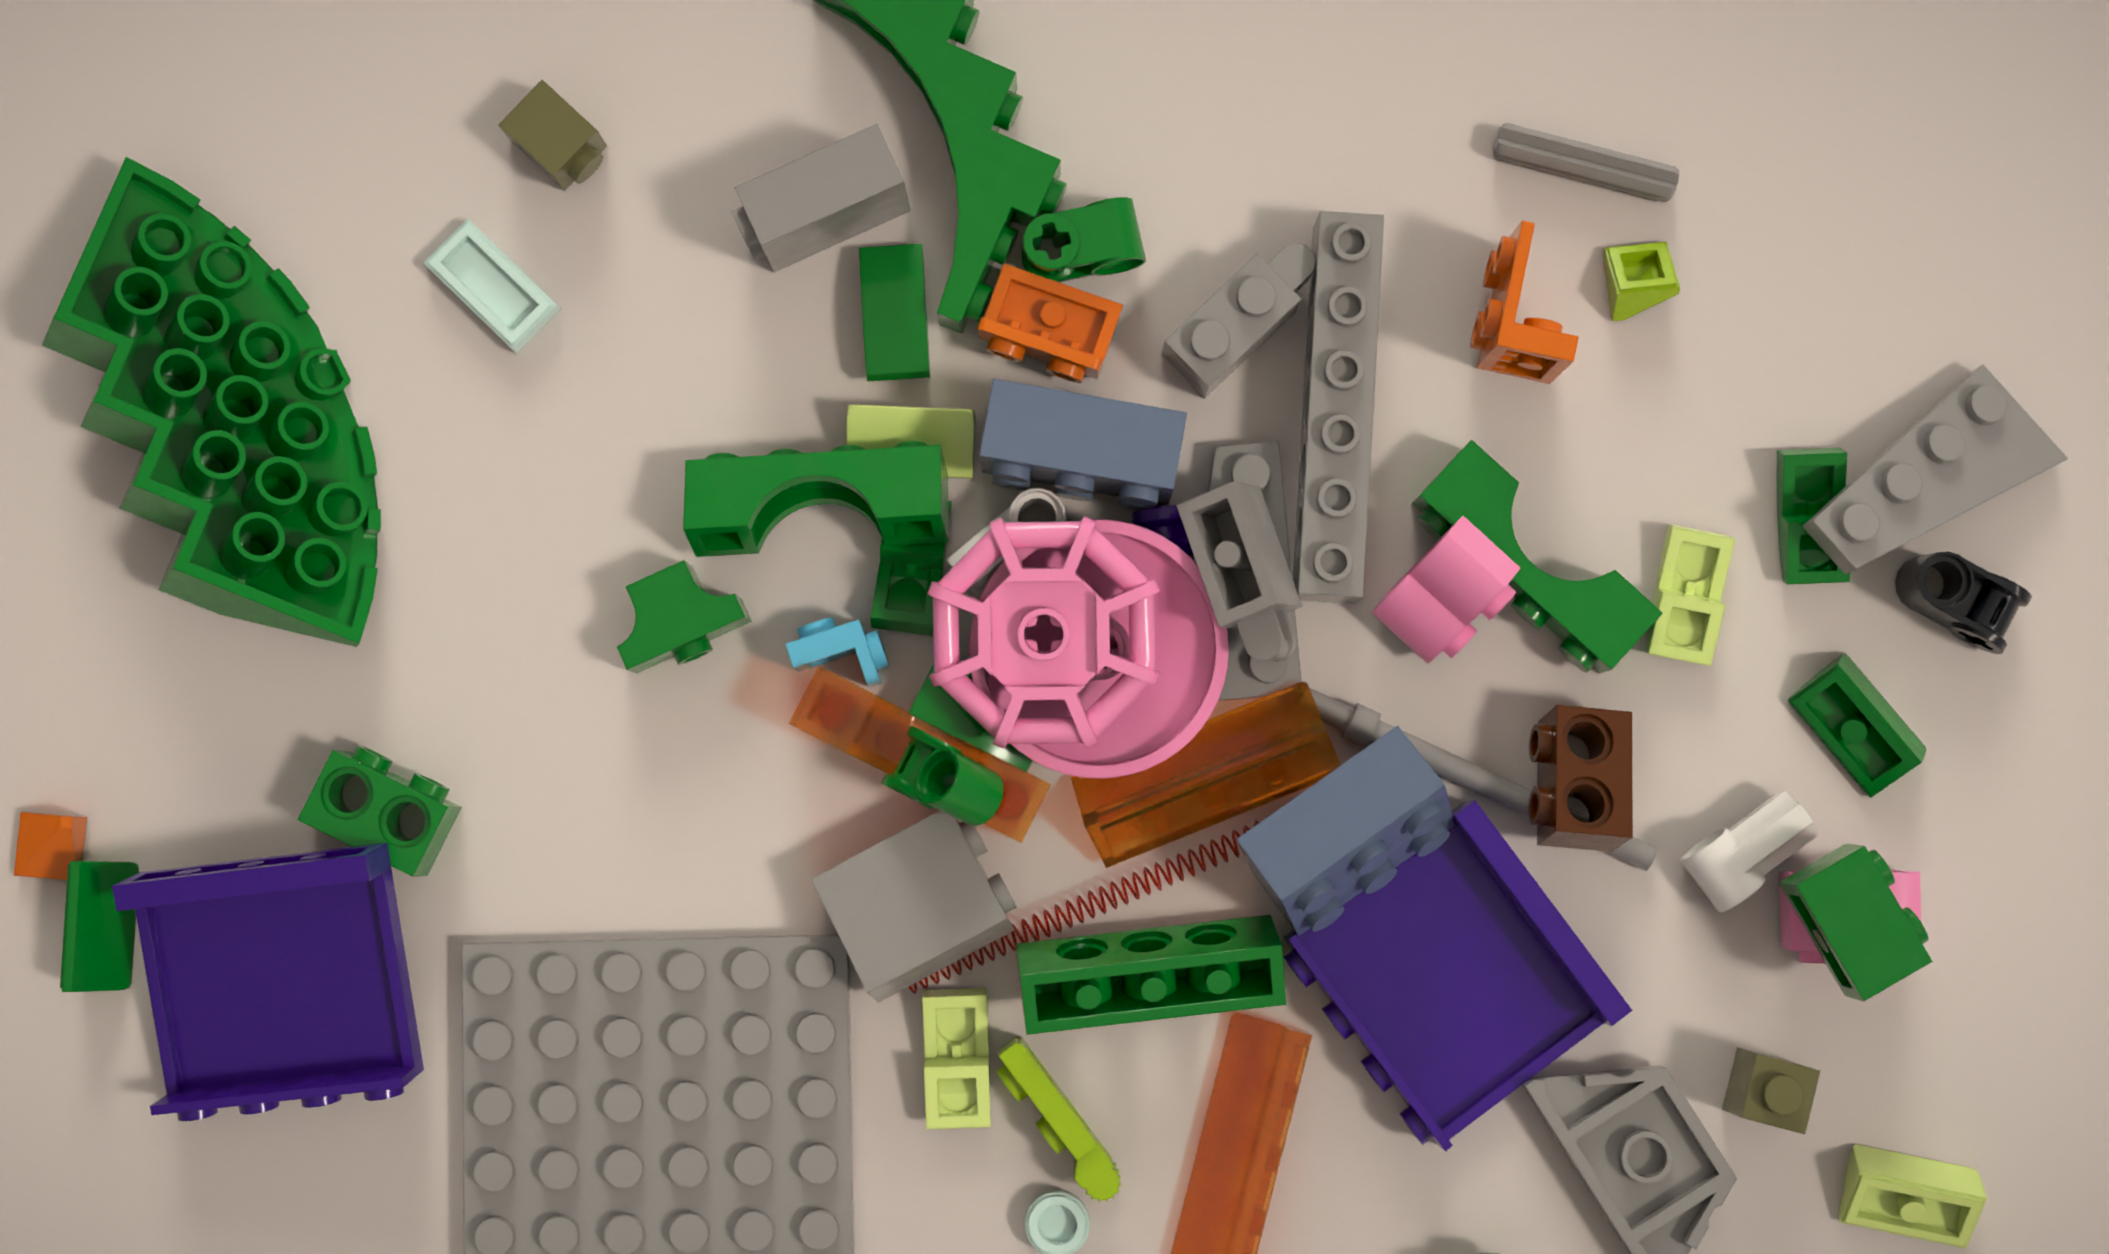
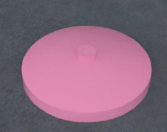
M1093 519L1096 521L1094 527L1149 580L1156 579L1160 589L1155 594L1156 670L1161 672L1156 685L1149 684L1097 737L1099 743L1089 748H1086L1084 743L1011 744L1019 752L1038 764L1063 774L1082 778H1116L1135 774L1164 762L1180 751L1202 729L1212 714L1223 689L1228 668L1227 628H1220L1218 626L1196 562L1178 545L1163 535L1134 523L1113 519ZM1071 548L1016 549L1023 567H1064ZM1083 553L1076 573L1083 580L1091 585L1104 600L1123 592ZM1005 561L996 569L979 598L980 600L984 601L1010 575ZM1129 606L1110 613V652L1130 659ZM976 614L973 615L970 630L969 657L978 654V620ZM1039 615L1036 626L1026 627L1025 636L1026 639L1037 641L1038 651L1047 652L1051 651L1053 640L1063 639L1062 627L1053 626L1050 616ZM1105 666L1078 693L1084 709L1087 711L1123 673ZM984 668L971 672L973 682L999 708L1006 712L1012 695L1004 688V685ZM1024 700L1017 718L1072 716L1065 700Z

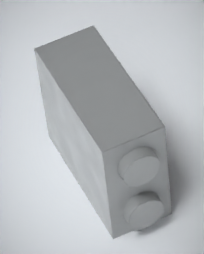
M874 124L734 187L743 206L731 212L754 260L766 256L773 271L777 272L906 214L911 209L904 180L878 124Z
M942 811L930 815L811 879L866 992L878 1003L1015 930L1007 912L1017 908L999 873L990 878L987 877L978 856L988 852L976 827L964 822L959 823L958 819Z

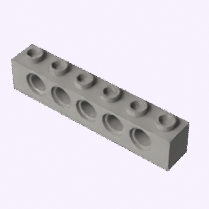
M1320 211L1313 226L1312 251L1315 255L1316 265L1311 274L1309 286L1293 581L1301 601L1355 604L1363 598L1384 215Z

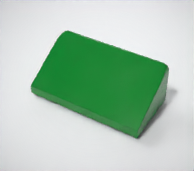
M1846 653L1834 659L1787 700L1870 798L1923 761L1926 753L1924 744Z
M97 860L70 861V864H68L60 978L62 992L120 991L130 988L132 984L136 912L135 909L116 911L112 885L138 874V864L134 862Z

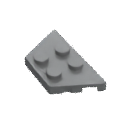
M1659 1065L1531 1078L1522 1085L1629 1254H1688L1691 1248L1697 1249L1709 1228V1217L1715 1208L1723 1204L1737 1177L1666 1067Z

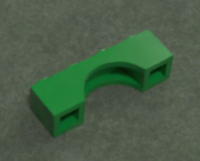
M1473 440L1469 441L1412 502L1421 512L1416 518L1417 521L1430 535L1439 540L1462 516L1467 518L1520 567V570L1509 582V585L1516 591L1514 595L1516 599L1511 603V606L1518 615L1536 629H1540L1545 624L1563 641L1558 647L1560 652L1583 672L1587 673L1591 668L1599 674L1612 670L1658 620L1663 612L1616 570L1589 580L1570 581L1551 576L1537 568L1522 552L1512 527V505L1519 482Z
M908 441L900 443L894 448L864 449L855 445H843L828 452L801 453L792 449H779L762 456L738 457L730 453H715L707 456L705 459L685 460L683 530L696 557L759 554L767 536L781 520L797 510L820 504L840 505L862 514L875 526L885 546L949 542L948 472L941 445H927L922 442Z

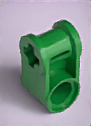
M1128 197L1109 198L1080 208L1043 214L1036 217L1027 226L1023 235L1022 264L1025 271L1057 282L1093 275L1118 274L1138 268L1146 262L1133 200ZM1052 239L1054 247L1061 248L1058 259H1049L1046 250H1040L1042 240Z
M911 725L906 733L911 739L894 773L885 774L881 783L932 810L936 808L968 825L978 826L986 823L994 816L1003 798L1004 785L1001 777L995 771L962 755L961 750Z

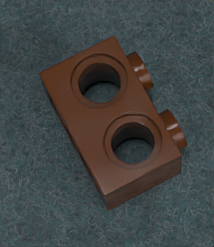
M1556 705L1538 721V724L1533 726L1529 740L1530 760L1538 763L1537 786H1534L1531 791L1528 807L1529 821L1532 825H1537V845L1612 852L1633 838L1632 712ZM1568 735H1574L1584 741L1589 751V759H1582L1570 750L1567 742ZM1568 797L1577 798L1584 803L1589 813L1588 823L1581 822L1572 816L1567 806Z

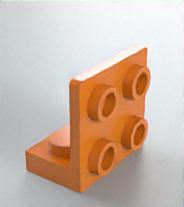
M1522 220L1510 237H1501L1497 251L1491 250L1485 269L1483 287L1493 289L1492 295L1487 301L1485 311H1479L1477 314L1470 348L1480 350L1477 369L1551 384L1574 362L1579 336L1562 333L1563 325L1548 319L1525 318L1523 324L1515 323L1535 223Z

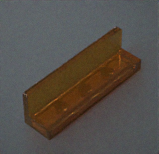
M1300 682L1207 720L1202 729L1180 751L1164 762L1147 770L1116 778L1097 779L1072 776L1071 781L1085 828L1105 867L1108 868L1312 786L1341 766L1310 688L1306 682Z
M1237 1012L1231 1015L1170 1254H1257L1312 1035L1306 1030Z

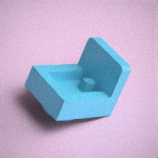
M826 618L796 629L799 639L785 644L792 666L798 672L856 653L867 685L874 687L883 684L879 669L889 666L878 630L866 633L864 625L859 619L837 627L833 618Z

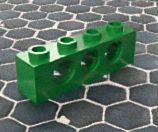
M1270 914L1016 943L1026 1035L1286 1005L1282 944Z

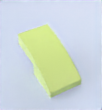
M1668 523L1653 598V604L1663 614L1649 628L1646 650L1648 654L1707 666L1712 665L1726 606L1721 601L1735 538L1730 535Z
M987 988L923 990L926 1129L991 1127Z

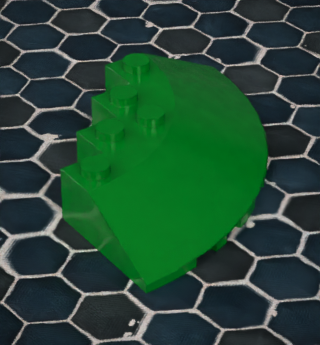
M126 157L42 343V346L104 372L80 427L142 452L119 508L181 533L159 586V591L223 616L357 647L360 644L374 597L378 568H375L377 560V534L381 531V509H378L374 480L377 474V467L368 427L358 426L344 392V388L351 382L350 377L337 350L327 349L318 326L308 314L310 307L279 268L274 271L249 245L251 242L249 237L236 226H233L231 229L227 227L216 216L199 205L201 199L174 181Z

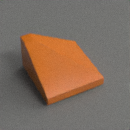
M20 812L14 876L67 880L68 864H70V861H83L87 817Z

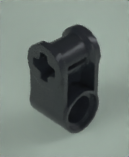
M1949 551L1927 554L1908 560L1898 570L1895 580L1896 593L1901 602L1909 609L1947 628L1962 641L1993 654H2002L2007 646L2006 641L2003 639L2018 608L2026 607L2032 598L2031 594L2017 583L1990 573L1961 557L1959 554ZM1930 567L1938 570L1943 578L1944 587L1938 598L1931 595L1925 585V576Z

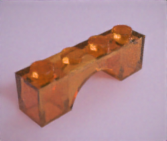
M818 666L789 722L790 725L887 774L894 773L911 740L906 734L911 725L961 750L962 755L995 771L1001 777L1004 790L1000 807L994 816L984 824L1020 843L1023 842L1051 787V784L912 716L911 713L821 666Z

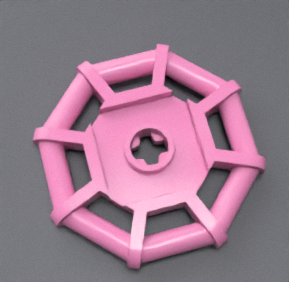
M1084 516L1082 521L1004 522L1003 518L1000 517L989 522L990 530L939 582H931L927 594L933 597L934 672L929 675L934 687L941 686L995 739L993 745L1005 749L1007 744L1084 743L1085 747L1089 748L1099 743L1097 737L1149 684L1156 685L1161 672L1156 670L1155 594L1160 591L1156 579L1149 580L1094 527L1096 521ZM1016 548H1071L1064 567H1023ZM1083 553L1123 592L1104 600L1091 585L1083 580L1076 573ZM1002 555L1010 575L984 601L967 595L965 592ZM1129 606L1130 659L1110 652V613ZM959 608L976 614L978 620V654L961 661L959 650ZM1039 615L1050 616L1051 624L1063 629V639L1053 640L1051 651H1038L1037 641L1026 639V627L1036 626ZM1105 666L1123 673L1087 711L1084 709L1078 693ZM984 668L990 675H994L1012 695L1006 712L999 708L967 674ZM1024 700H1065L1072 716L1017 718Z

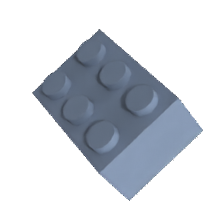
M993 378L979 454L982 472L993 476L992 484L1010 489L1028 490L1030 489L1031 481L1055 485V495L1072 500L1092 501L1093 494L1096 492L1119 496L1117 506L1135 511L1156 507L1157 503L1169 505L1175 486L1187 412Z
M1397 725L1236 840L1255 878L1296 934L1300 936L1310 928L1316 932L1331 925L1344 912L1342 905L1363 890L1366 894H1371L1383 888L1397 874L1396 867L1415 853L1419 857H1423L1438 849L1448 839L1450 835L1448 830L1455 826L1444 783Z

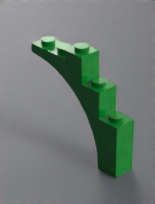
M813 0V2L855 24L893 56L923 94L944 135L956 178L958 224L953 264L937 310V316L940 325L963 334L968 320L971 319L979 322L986 310L993 287L986 285L985 282L994 262L1003 265L1011 254L1019 230L1010 227L1012 222L1027 227L1036 217L1057 211L1067 187V183L1058 180L1061 175V160L998 133L1000 128L1008 132L1010 131L1022 105L1023 96L1016 94L1017 75L1015 71L955 46L957 42L966 45L975 29L980 11L973 8L974 0Z

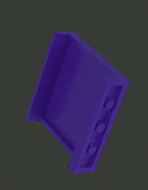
M1475 800L1465 801L1452 811L1455 826L1448 830L1450 832L1448 839L1438 849L1423 857H1419L1415 853L1396 867L1397 874L1383 888L1371 894H1366L1363 890L1342 905L1344 912L1328 927L1316 932L1310 928L1300 936L1293 929L1283 937L1292 949L1283 956L1289 967L1306 988L1316 981L1330 1000V1003L1322 1008L1326 1017L1344 1040L1355 1034L1368 1051L1369 1055L1360 1061L1366 1071L1383 1092H1386L1393 1086L1408 1105L1399 1115L1422 1145L1433 1139L1445 1152L1453 1146L1449 1141L1452 1137L1602 1024L1613 1026L1633 1011Z
M388 843L140 872L112 885L116 911L135 909L167 1093V1095L150 1106L151 1116L177 1113L178 1121H194L215 1115L218 1112L217 1108L239 1106L240 1114L249 1115L273 1110L280 1105L279 1101L301 1099L302 1107L313 1108L338 1102L342 1099L341 1095L361 1092L364 1093L365 1100H384L404 1093V1087L424 1070Z

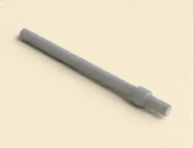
M1309 687L1298 708V711L1342 730V738L1364 748L1394 728V726L1381 721V713L1359 703L1353 708ZM1403 731L1437 775L1529 817L1528 807L1531 789ZM1568 807L1574 818L1588 823L1589 816ZM1633 837L1614 851L1604 852L1647 871L1654 861L1657 848Z

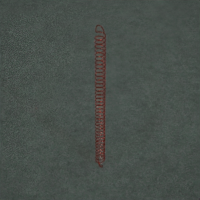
M1255 820L1254 826H1256L1260 822ZM1246 825L1243 827V834L1246 833V829L1247 831L1250 830ZM1236 830L1232 831L1234 847L1225 835H1221L1223 852L1216 841L1211 839L1210 849L1212 857L1203 844H1199L1201 862L1195 852L1189 848L1188 858L1190 867L1184 857L1177 853L1176 858L1179 871L1169 858H1166L1165 863L1168 876L1160 864L1155 862L1154 868L1157 881L1150 870L1144 867L1143 873L1146 886L1139 875L1133 872L1132 879L1135 891L1128 880L1122 876L1121 884L1124 896L1117 885L1111 881L1110 889L1113 901L1104 887L1099 886L1102 906L1094 893L1089 890L1088 899L1091 911L1083 898L1077 895L1080 916L1072 903L1066 900L1065 904L1069 921L1061 908L1055 904L1054 909L1058 926L1050 913L1044 909L1043 914L1047 931L1037 915L1033 914L1032 919L1036 936L1026 920L1022 918L1021 925L1025 941L1015 925L1012 924L1015 929L1011 932L1014 946L1007 935L1004 938L1011 949L1016 952L1017 941L1015 933L1022 943L1029 942L1026 932L1027 928L1035 941L1040 940L1037 923L1044 934L1050 938L1051 931L1048 918L1059 933L1062 932L1059 913L1068 927H1073L1070 908L1079 922L1083 924L1084 915L1081 903L1090 917L1095 919L1092 898L1103 914L1107 912L1103 893L1111 906L1117 910L1118 905L1114 888L1126 905H1128L1129 899L1125 883L1135 899H1140L1136 878L1146 894L1150 896L1151 889L1147 873L1159 891L1162 890V884L1158 868L1170 886L1173 885L1169 863L1178 878L1184 881L1180 858L1189 873L1195 877L1191 853L1202 871L1206 872L1207 870L1202 849L1213 866L1217 868L1218 864L1213 844L1224 861L1228 863L1229 859L1224 839L1234 855L1239 858L1240 854L1235 834L1238 838L1240 834ZM1003 937L1000 938L1003 951L996 940L993 943L1000 954L1006 956V946ZM990 943L992 956L990 955L985 946L982 948L984 949L989 959L994 961V947L993 943ZM982 948L979 949L981 961L975 952L972 953L981 966L984 965ZM969 954L968 958L970 966L966 962L965 958H962L961 960L963 961L965 966L972 971L973 962L971 954ZM960 960L957 961L959 971L955 967L954 963L950 964L954 971L958 975H961L962 968ZM947 966L946 969L948 976L946 975L943 969H941L940 971L946 979L950 980V968L949 966ZM937 971L935 972L936 980L933 977V975H930V978L935 984L938 985L940 979L939 973ZM926 977L924 978L925 985L922 980L919 981L924 989L928 988V978ZM915 983L913 984L914 990L911 986L908 987L914 994L917 993V984Z

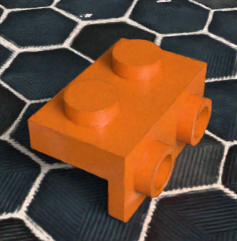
M1003 263L985 317H981L977 328L978 336L980 339L988 341L986 347L988 352L1001 358L1021 363L1024 354L1049 362L1046 371L1064 380L1082 383L1084 375L1098 380L1123 309V304Z

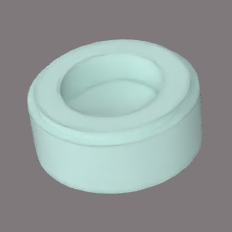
M1061 1189L1049 1190L1038 1195L1030 1204L1025 1218V1230L1028 1240L1040 1253L1073 1254L1082 1247L1088 1237L1090 1228L1089 1214L1082 1200L1075 1194Z

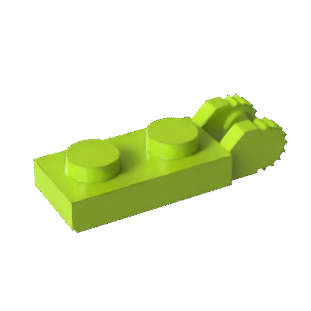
M1016 1036L999 1049V1057L1005 1065L996 1071L1018 1102L1029 1096L1042 1113L1043 1117L1035 1122V1124L1054 1151L1059 1154L1068 1148L1074 1156V1179L1082 1189L1085 1188L1087 1190L1086 1195L1089 1194L1092 1200L1098 1199L1099 1202L1101 1200H1106L1107 1202L1109 1198L1114 1199V1194L1119 1193L1118 1187L1121 1186V1182H1119L1121 1176L1118 1175L1119 1169L1116 1168V1163L1111 1161L1112 1157L1024 1039Z

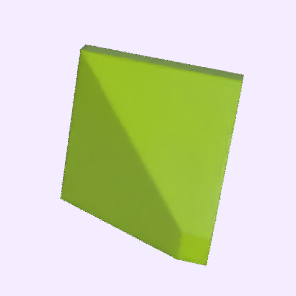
M1666 241L1604 248L1603 258L1612 321H1622L1679 294L1680 285Z

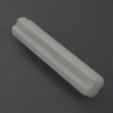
M1510 123L1502 124L1497 132L1493 147V156L1499 160L1660 202H1668L1673 197L1679 181V170L1675 166Z

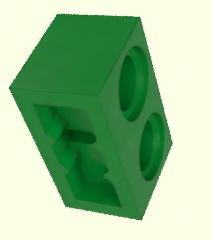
M357 745L354 753L332 750L297 820L351 847L388 843L392 867L412 877L428 876L462 808L446 800L450 789L418 773H414L411 781H408L388 771L393 762L391 759L361 745ZM358 776L365 782L368 795L365 804L354 812L345 805L342 791L350 778ZM410 804L420 807L425 815L424 830L413 840L404 836L399 827V817L402 811Z

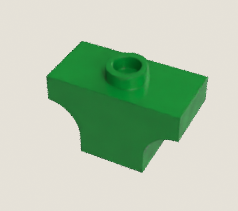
M683 560L625 586L635 608L636 621L630 636L622 644L618 645L617 649L626 669L636 674L673 657L678 665H682L711 652L713 648L710 640L752 622L742 598L735 593L727 596H715L707 593L700 584L693 566Z

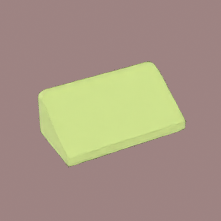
M847 405V445H855L864 449L894 448L896 445L908 441L922 442L927 445H941L948 478L973 479L975 411L970 409Z
M1854 1144L1848 1159L1838 1218L1841 1223L1967 1248L1987 1196L1980 1174L1973 1168Z

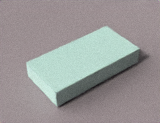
M469 219L424 262L450 290L516 353L561 310L550 297Z

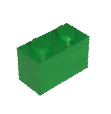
M1844 844L1779 882L1844 996L1864 1002L1933 962L1923 946L1929 940L1923 924L1910 908L1905 907L1902 909L1889 888V886L1895 884L1894 876L1885 860L1877 851L1871 850L1868 852L1864 845Z

